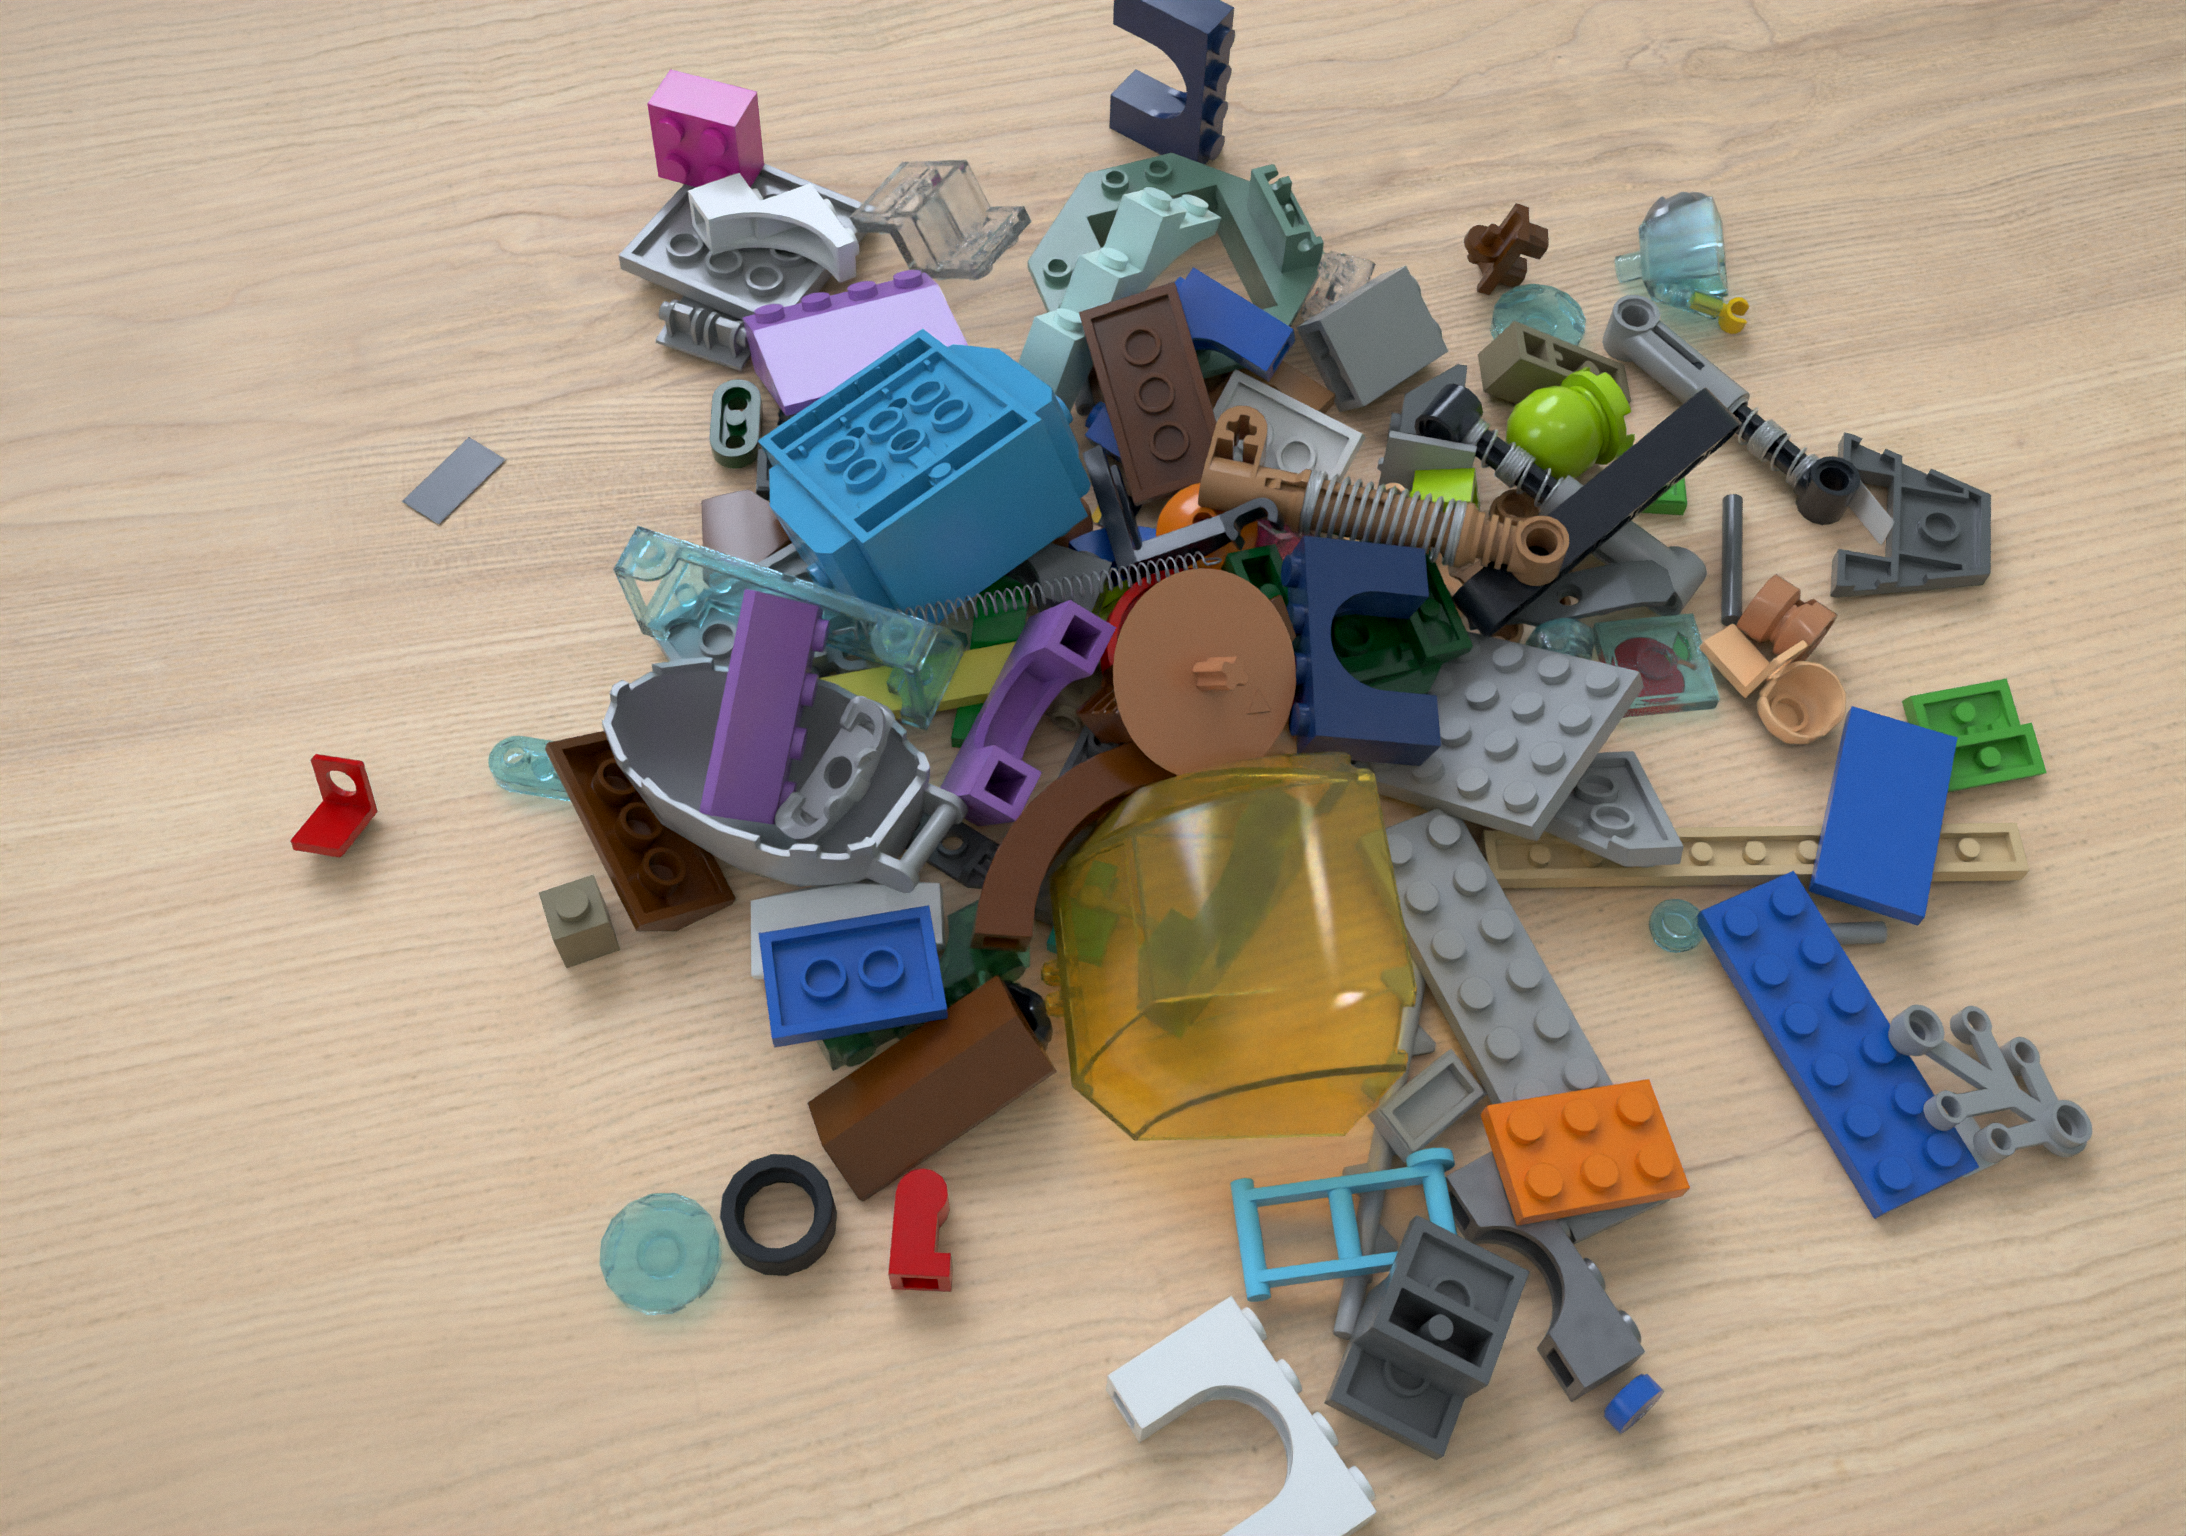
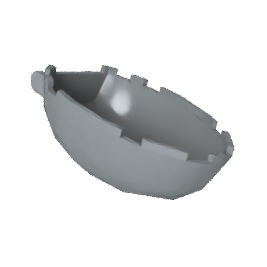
M710 657L652 664L653 672L645 674L630 684L621 680L612 686L610 691L611 702L606 716L602 720V727L617 765L662 825L741 871L799 887L856 883L865 879H871L896 891L910 893L919 883L918 873L951 826L961 823L968 813V807L960 797L929 784L930 766L925 753L920 752L907 739V731L895 720L887 737L886 748L883 751L879 765L870 779L871 785L866 795L859 803L855 802L847 814L814 844L798 843L793 838L784 834L776 824L705 815L699 812L729 667L715 666L714 658ZM819 679L813 706L804 705L800 727L808 729L805 751L801 761L793 759L789 781L797 783L796 792H800L841 730L842 726L839 721L850 700L857 696L835 683ZM841 759L832 766L829 772V783L832 788H840L850 779L852 765L848 759ZM923 813L931 815L902 858L898 860L918 826Z

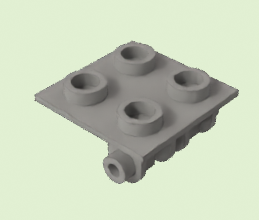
M683 296L681 301L674 299L671 302L664 301L661 304L659 319L665 321V326L657 336L656 343L742 371L751 356L742 320L686 296Z

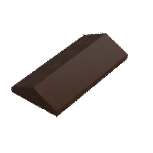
M604 731L547 743L545 751L636 931H678L734 903L736 898L713 854L660 823L617 765Z
M996 975L947 1008L948 1018L926 1022L807 1103L822 1147L860 1201L864 1202L1057 1072L999 975Z

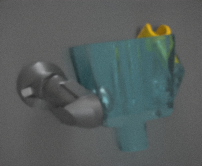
M1680 192L1667 199L1661 196L1651 206L1642 224L1639 226L1640 251L1615 257V269L1619 283L1642 279L1652 301L1712 320L1718 317V324L1724 332L1729 334L1741 332L1747 321L1737 318L1733 314L1743 316L1749 309V304L1742 297L1733 298L1727 304L1723 303L1722 297L1729 296L1723 220L1713 196L1708 197L1699 192Z

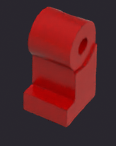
M924 1168L913 1170L904 1175L898 1183L895 1194L888 1271L891 1289L951 1292L953 1264L951 1253H938L939 1230L947 1220L950 1211L948 1190L942 1176L933 1170Z

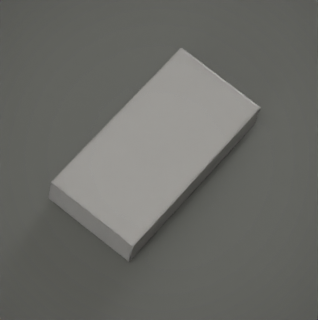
M1450 1049L1367 1116L1404 1163L1410 1154L1422 1150L1483 1099L1487 1093L1454 1051Z

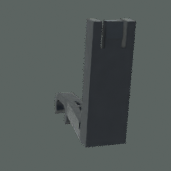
M1101 445L1082 453L1118 570L1121 566L1126 567L1128 570L1130 564L1137 567L1140 562L1147 566L1150 560L1155 564L1158 559L1166 561L1168 557H1172L1175 560L1177 555H1181L1184 558L1187 553L1194 556L1197 551L1206 557L1230 542L1242 551L1245 540L1241 536V530L1244 526L1263 517H1268L1267 520L1275 530L1281 532L1284 530V518L1274 502L1267 498H1256L1218 516L1142 541L1118 466L1116 464L1111 467L1109 466L1105 450ZM1196 554L1195 561L1197 562L1202 559L1199 554ZM1187 556L1186 558L1187 566L1193 564V560L1190 556ZM1179 557L1177 559L1178 568H1183V561ZM1171 559L1167 563L1168 569H1174V563ZM1162 561L1158 563L1159 571L1165 570ZM1152 563L1149 564L1148 569L1150 575L1155 573V567ZM1140 565L1139 568L1141 579L1146 577V569L1143 565ZM1134 567L1130 568L1132 585L1137 582V572ZM1122 568L1120 573L1127 580V573Z

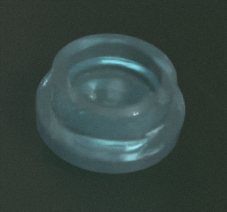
M1668 899L1659 903L1649 918V929L1655 943L1660 948L1673 953L1685 952L1695 948L1704 937L1697 925L1699 909L1681 899Z

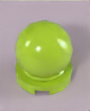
M1585 367L1566 377L1562 381L1561 386H1551L1535 390L1514 407L1507 421L1505 442L1507 444L1515 442V449L1517 446H1520L1527 453L1529 452L1530 455L1536 458L1533 463L1543 470L1551 468V476L1557 480L1562 477L1565 480L1568 475L1575 479L1594 464L1607 465L1616 460L1633 446L1635 434L1627 435L1624 416L1631 413L1630 405L1622 389L1606 372L1597 376L1590 372L1591 367Z

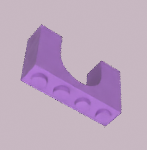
M1072 600L1058 604L1028 618L940 787L954 793L966 803L968 813L964 819L980 827L1015 822L1020 816L1042 774L1041 771L1022 761L1025 748L1035 727L1051 702L1065 686L1075 680L1093 674L1116 627Z

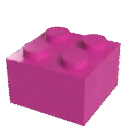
M670 69L647 103L658 177L699 187L740 173L751 188L764 166L757 91Z

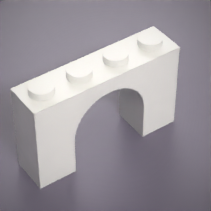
M1232 1296L1107 1376L1106 1391L1139 1443L1190 1409L1213 1400H1233L1247 1404L1261 1412L1274 1425L1286 1451L1287 1473L1284 1487L1269 1504L1222 1536H1351L1367 1525L1377 1512L1371 1504L1375 1500V1494L1368 1480L1356 1466H1352L1349 1469L1346 1467L1334 1449L1338 1445V1439L1332 1427L1321 1413L1316 1412L1311 1415L1298 1395L1302 1391V1386L1295 1372L1284 1359H1280L1277 1362L1274 1360L1263 1343L1267 1339V1335L1261 1322L1250 1308L1246 1307L1241 1310Z

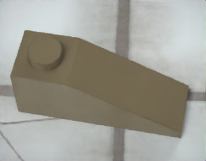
M1513 321L1478 354L1483 392L1515 404L1521 402L1537 389L1561 386L1562 381L1566 377L1585 367H1591L1590 372L1597 376L1604 372L1609 374L1622 389L1628 403L1631 402L1624 364L1516 321Z

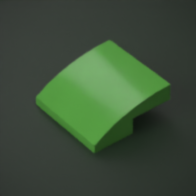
M2007 678L1913 695L1902 701L1908 723L1957 737L1948 793L2040 776L2047 773L2032 723L2020 725Z

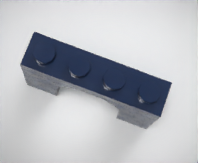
M1114 0L1113 24L1162 50L1180 71L1187 92L1176 90L1135 69L1110 95L1109 128L1160 155L1174 153L1204 165L1209 160H1215L1221 153L1225 143V136L1222 135L1223 120L1228 110V102L1225 101L1226 89L1232 73V68L1229 66L1230 49L1235 39V30L1232 29L1234 7L1221 0Z
M1303 536L1292 553L1285 556L1281 568L1282 585L1288 587L1289 604L1286 609L1296 634V638L1292 641L1296 665L1294 704L1289 715V730L1292 736H1296L1297 756L1411 766L1422 765L1441 747L1437 695L1384 691L1359 682L1345 670L1334 652L1331 642V624L1334 618L1350 614L1409 619L1429 597L1425 549Z

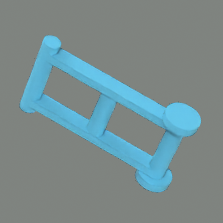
M1447 1148L1420 1150L1406 1158L1407 1167L1260 1188H1255L1254 1181L1249 1178L1232 1181L1230 1186L1247 1300L1250 1302L1267 1300L1271 1298L1270 1288L1390 1272L1398 1251L1367 1256L1362 1255L1352 1194L1423 1184L1430 1222L1457 1235L1445 1172L1455 1166L1452 1150ZM1328 1198L1339 1259L1267 1269L1258 1207Z

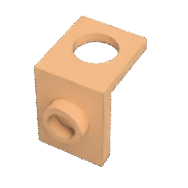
M1731 624L1706 639L1699 646V649L1717 667L1722 676L1744 698H1747L1761 689L1777 672L1792 663L1808 645L1802 640L1769 663L1736 625Z

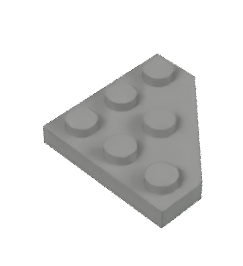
M1634 751L1598 753L1544 830L1625 867L1639 866L1648 868L1655 865L1680 864L1684 847Z

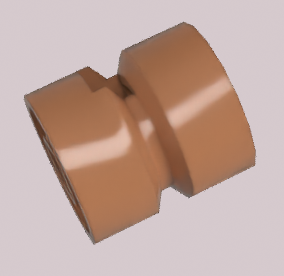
M1775 574L1752 599L1736 627L1759 644L1767 641L1772 642V653L1776 656L1804 640L1808 647L1793 662L1806 661L1828 633L1838 614L1815 599L1803 602L1800 600L1801 590L1778 574Z

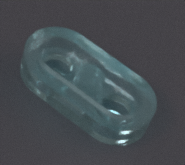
M512 736L497 743L490 752L488 759L489 768L496 783L502 789L515 793L571 801L545 751L547 743L553 741L526 736ZM523 755V757L515 763L508 762L511 758L515 756Z

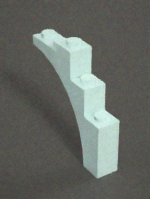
M1145 187L1144 190L1124 194L1104 247L1097 251L1079 255L1061 307L1055 311L1034 317L1018 363L1049 385L1054 394L1065 403L1069 411H1071L1094 365L1079 312L1145 291L1155 278L1178 256L1196 243L1215 235L1222 217L1207 210L1209 205L1204 200L1188 194L1172 199L1169 194L1152 187Z

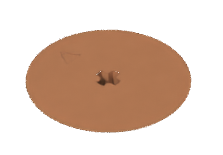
M1204 568L1191 569L1163 579L1139 599L1121 629L1113 664V683L1118 710L1126 729L1137 746L1146 756L1167 771L1190 779L1214 780L1225 778L1247 769L1257 762L1275 743L1287 722L1294 699L1296 684L1295 656L1289 633L1280 614L1258 588L1247 580L1226 571Z

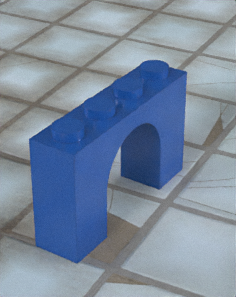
M1194 267L1186 279L1180 276L1175 281L1195 350H1212L1224 354L1269 382L1295 342L1294 329ZM1100 401L1092 409L1086 420L1085 427L1088 428L1085 436L1094 447L1101 445L1107 455L1122 464L1106 405Z

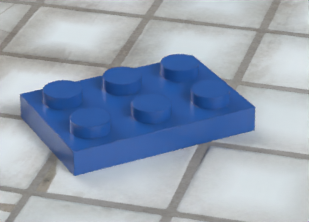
M929 905L758 933L774 1048L948 1018Z

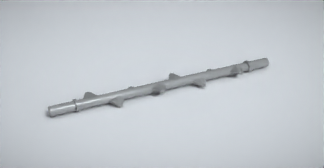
M1410 951L1406 968L1386 971L1382 977V982L1400 1000L1387 1066L1363 1071L1359 1083L1380 1100L1379 1106L1407 1084L1411 1058L1413 1056L1433 1053L1436 1047V1042L1418 1024L1426 981ZM1375 1126L1367 1163L1345 1167L1342 1176L1390 1170L1392 1156L1397 1154ZM1386 1189L1356 1193L1360 1197L1356 1221L1363 1256L1397 1251L1398 1242L1380 1224ZM1373 1274L1344 1278L1333 1331L1335 1336L1350 1340L1364 1305L1367 1285L1372 1282Z

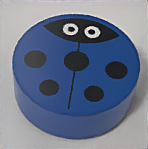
M1640 1374L1628 1383L1607 1405L1604 1410V1418L1622 1434L1638 1422L1655 1405L1664 1393V1390L1648 1374Z

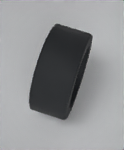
M770 1154L750 1161L733 1175L722 1195L720 1220L731 1250L745 1266L763 1275L787 1276L809 1268L825 1254L835 1235L837 1210L828 1180L814 1164L795 1155ZM775 1183H793L802 1187L811 1197L814 1205L813 1223L807 1234L796 1243L782 1248H767L756 1243L747 1233L744 1224L745 1207L750 1198L763 1187Z

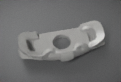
M856 696L850 700L839 721L842 728L800 792H792L776 812V826L784 834L800 844H814L847 814L855 802L859 803L866 795L871 785L870 779L879 765L883 751L886 748L887 737L895 721V715L887 706L864 696ZM841 759H848L852 765L850 779L844 786L832 788L829 783V772L832 766Z

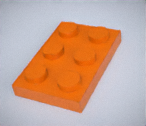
M1649 1079L1486 1105L1480 1114L1517 1226L1682 1197L1690 1189Z

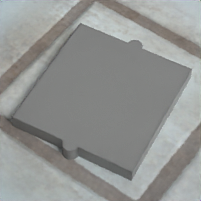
M1390 431L1385 456L1378 460L1377 469L1381 471L1378 487L1383 483L1384 485L1398 483L1405 489L1407 488L1408 491H1412L1415 470L1472 468L1477 446Z

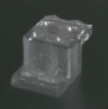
M967 160L902 162L849 217L858 233H879L881 235L890 233L910 270H919L921 273L925 272L932 279L937 280L969 279L970 281L980 280L992 271L993 264L1006 250L1018 242V236L1032 222L1024 206H990Z

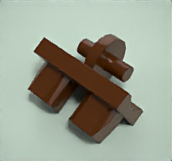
M1516 203L1500 226L1493 223L1488 227L1476 225L1465 235L1464 245L1469 253L1467 259L1470 263L1477 264L1482 272V279L1477 285V292L1490 296L1498 284L1517 289L1524 281L1527 273V259L1519 256L1522 254L1540 260L1548 250V229L1529 222V207Z

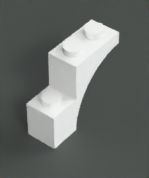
M740 173L688 190L692 225L712 255L742 248H773L796 253L811 259L827 269L839 283L856 277L855 256L859 255L857 238L850 228L843 227L837 219L836 211L830 200H823L811 183L763 200L758 189H751Z

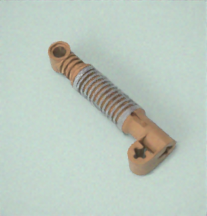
M1249 406L1229 408L1220 415L1216 423L1201 478L1198 506L1227 512L1253 499L1267 498L1277 506L1284 518V524L1289 527L1292 533L1300 534V536L1302 534L1308 536L1310 531L1314 530L1315 537H1320V533L1323 532L1327 533L1326 538H1332L1333 534L1337 535L1340 540L1347 537L1350 538L1349 541L1361 540V542L1425 549V555L1429 554L1430 547H1432L1430 554L1432 564L1436 562L1439 551L1442 554L1443 566L1449 565V567L1460 568L1467 563L1474 564L1475 558L1481 559L1480 566L1487 567L1488 561L1494 562L1493 569L1500 570L1502 564H1506L1507 572H1512L1520 582L1530 586H1542L1550 583L1558 576L1569 547V534L1565 526L1557 519L1549 516H1534L1525 521L1518 520L1517 526L1511 525L1512 518L1505 517L1504 523L1498 522L1499 515L1492 514L1491 520H1486V513L1480 512L1474 503H1467L1466 500L1464 502L1458 500L1456 503L1454 498L1451 499L1446 512H1443V496H1440L1436 502H1432L1431 493L1426 495L1424 500L1421 499L1419 491L1415 492L1413 497H1409L1407 488L1399 495L1397 494L1396 486L1392 487L1390 492H1386L1384 483L1378 487V490H1375L1372 481L1367 484L1366 488L1363 487L1361 479L1357 480L1354 485H1351L1349 476L1342 483L1338 474L1334 475L1331 480H1328L1326 471L1322 473L1321 470L1317 472L1316 469L1306 468L1298 474L1265 467L1267 422L1257 409ZM1239 440H1244L1243 462L1234 460V447L1238 445ZM1263 517V518H1261V519H1262V520H1267L1268 517ZM1528 547H1542L1545 550H1547L1550 555H1535L1528 549Z

